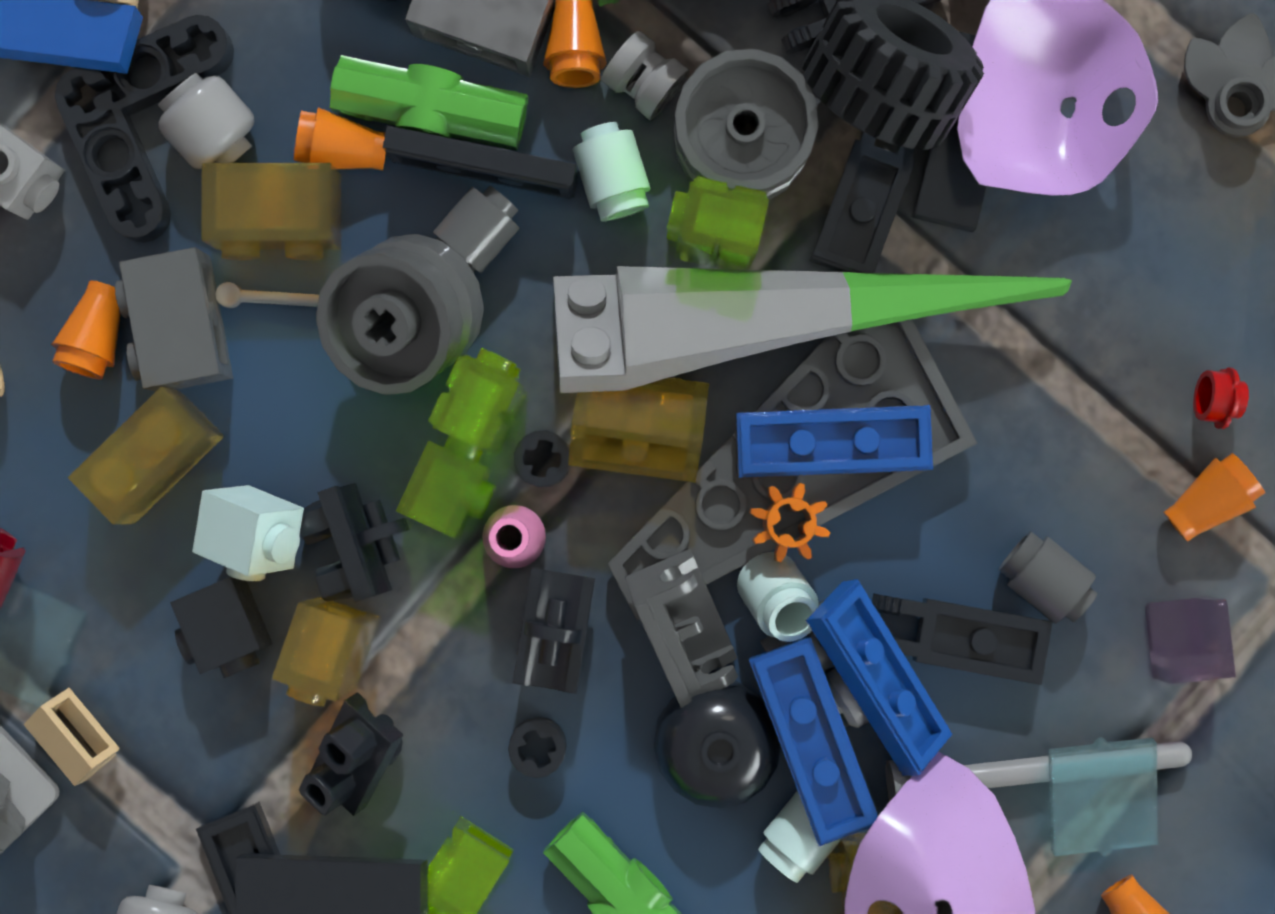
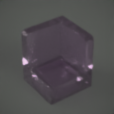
M1206 596L1150 602L1145 606L1154 679L1176 684L1236 677L1226 599Z

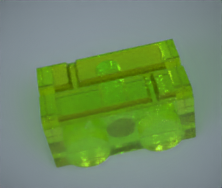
M697 176L691 182L688 193L675 191L667 226L666 240L678 242L676 253L679 255V260L707 266L710 261H715L717 269H750L758 251L769 203L766 192L738 185L730 191L725 182Z
M483 348L480 349L476 359L467 354L466 356H458L446 381L450 391L449 393L440 394L429 418L433 428L487 453H500L512 428L507 421L508 419H516L527 395V392L523 389L524 386L517 379L521 369L517 368V364Z

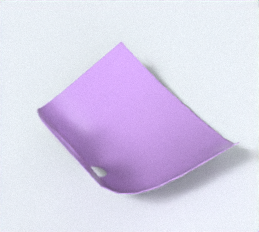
M990 0L984 10L972 46L977 52L978 57L982 60L984 75L959 115L957 132L963 160L979 185L1051 196L1072 195L1093 188L1103 182L1125 157L1144 132L1157 109L1158 90L1156 80L1138 33L1104 0ZM1119 88L1131 89L1136 96L1134 112L1126 122L1119 126L1107 125L1102 116L1103 105L1107 97ZM1075 97L1077 102H1075L1073 116L1066 118L1060 111L1062 101L1065 98Z
M938 752L920 775L911 776L878 816L859 845L849 878L845 900V914H868L871 904L880 900L894 903L901 909L903 914H937V907L934 905L935 901L938 900L949 902L952 914H1035L1026 867L1015 836L995 795L969 768Z

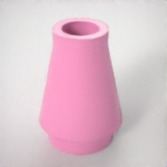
M510 505L498 509L488 518L483 529V545L487 554L494 562L506 568H522L531 564L540 556L545 545L546 533L541 519L532 510L523 506ZM507 525L516 526L522 534L521 544L515 550L508 549L500 541V533L506 529Z

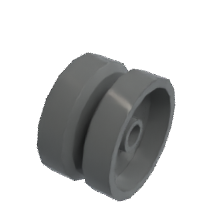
M754 48L725 51L702 63L683 85L675 110L673 135L676 160L688 182L711 200L734 207L763 204L785 192L802 172L810 156L819 127L816 98L806 83L803 74L781 56ZM738 122L742 129L750 123L756 130L751 135H741L734 129L733 123Z
M420 234L390 237L333 270L319 293L316 322L322 347L336 369L361 388L384 395L410 393L434 379L446 367L452 365L467 353L480 334L484 305L479 281L461 255L443 241Z

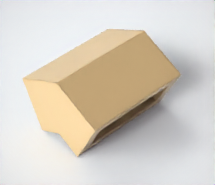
M67 688L41 705L23 724L74 786L88 780L112 760L120 749L70 688ZM61 711L97 756L92 758L56 713Z

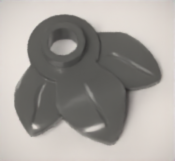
M1249 13L1239 19L1225 31L1218 45L1200 38H1193L1189 41L1184 57L1185 75L1189 85L1206 99V114L1212 126L1220 133L1235 138L1245 137L1259 130L1268 120L1270 112L1275 111V56L1273 57V49L1259 17L1255 13ZM1229 97H1236L1243 102L1245 106L1243 117L1234 116L1229 111L1227 106Z

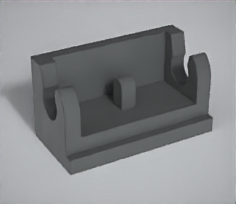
M691 549L625 576L637 613L681 708L692 702L691 698L693 696L713 690H721L738 678L733 665L724 667L736 660L737 655ZM716 668H721L719 671L715 673L708 674L710 671Z

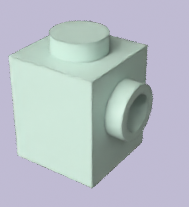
M249 485L203 490L192 552L227 567L226 573L229 576L245 581H260L265 578L266 573L293 569L296 552L300 543L299 534L304 508Z

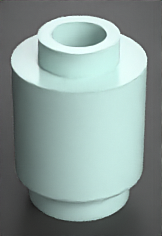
M617 122L603 123L581 133L583 142L576 145L572 150L589 206L593 209L597 208L600 220H616L648 208L649 203L645 193L651 188L633 131L619 130Z
M766 552L757 555L747 562L738 576L737 589L761 630L768 636L785 642L796 641L808 635L812 629L806 620L819 607L816 593L793 560L786 555L782 562L774 560V552Z
M797 790L764 830L763 833L767 838L758 850L781 873L798 883L806 872L813 875L843 838L820 847L818 846Z

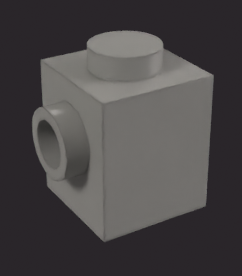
M0 123V205L6 210L29 220L34 212L43 211L53 201L60 186L57 181L65 170Z

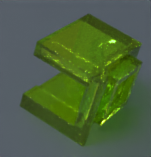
M460 816L452 829V838L449 836L446 838L428 867V914H477L508 865L509 858L514 849Z

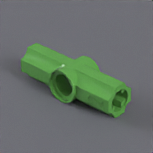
M341 55L333 72L329 108L333 113L343 116L347 115L366 121L395 125L397 128L518 151L526 121L528 95L518 93V91L466 82L461 75L436 66L410 64L408 69Z
M584 811L572 819L544 848L543 854L589 900L587 905L592 914H682L671 903L673 900L672 896L658 878L638 859L633 858L630 860Z

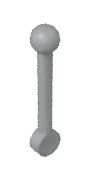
M231 282L219 285L215 293L218 303L230 309L236 308L241 302L317 307L319 300L318 294L241 290L239 286Z

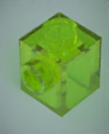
M451 436L448 437L444 447L428 440L396 511L450 537L461 538L471 516L481 520L496 489V485L487 481L492 469L479 463L484 451Z

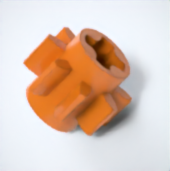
M797 483L793 488L791 498L784 499L776 487H768L767 492L772 504L766 510L753 508L749 511L753 517L763 519L764 531L757 533L752 538L753 543H764L770 539L777 544L774 551V560L782 562L786 557L788 547H796L799 554L807 560L812 558L811 549L807 542L813 535L818 537H829L830 531L826 528L817 526L815 515L827 507L826 501L815 502L811 505L803 501L805 484ZM782 505H785L790 512L802 511L806 520L798 525V531L801 536L795 540L789 534L782 533L776 535L773 525L781 520L777 509Z

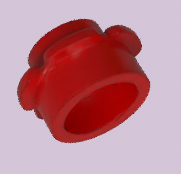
M1232 367L1219 371L1205 370L1200 375L1194 391L1193 408L1196 418L1202 421L1214 422L1216 429L1227 428L1231 424V418L1239 419L1244 415L1249 400L1248 386L1246 382L1240 381L1237 370Z

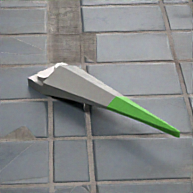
M617 266L616 275L553 277V299L560 393L625 391L729 360L850 331L962 310L1063 296L1068 292L1072 280L1045 277Z

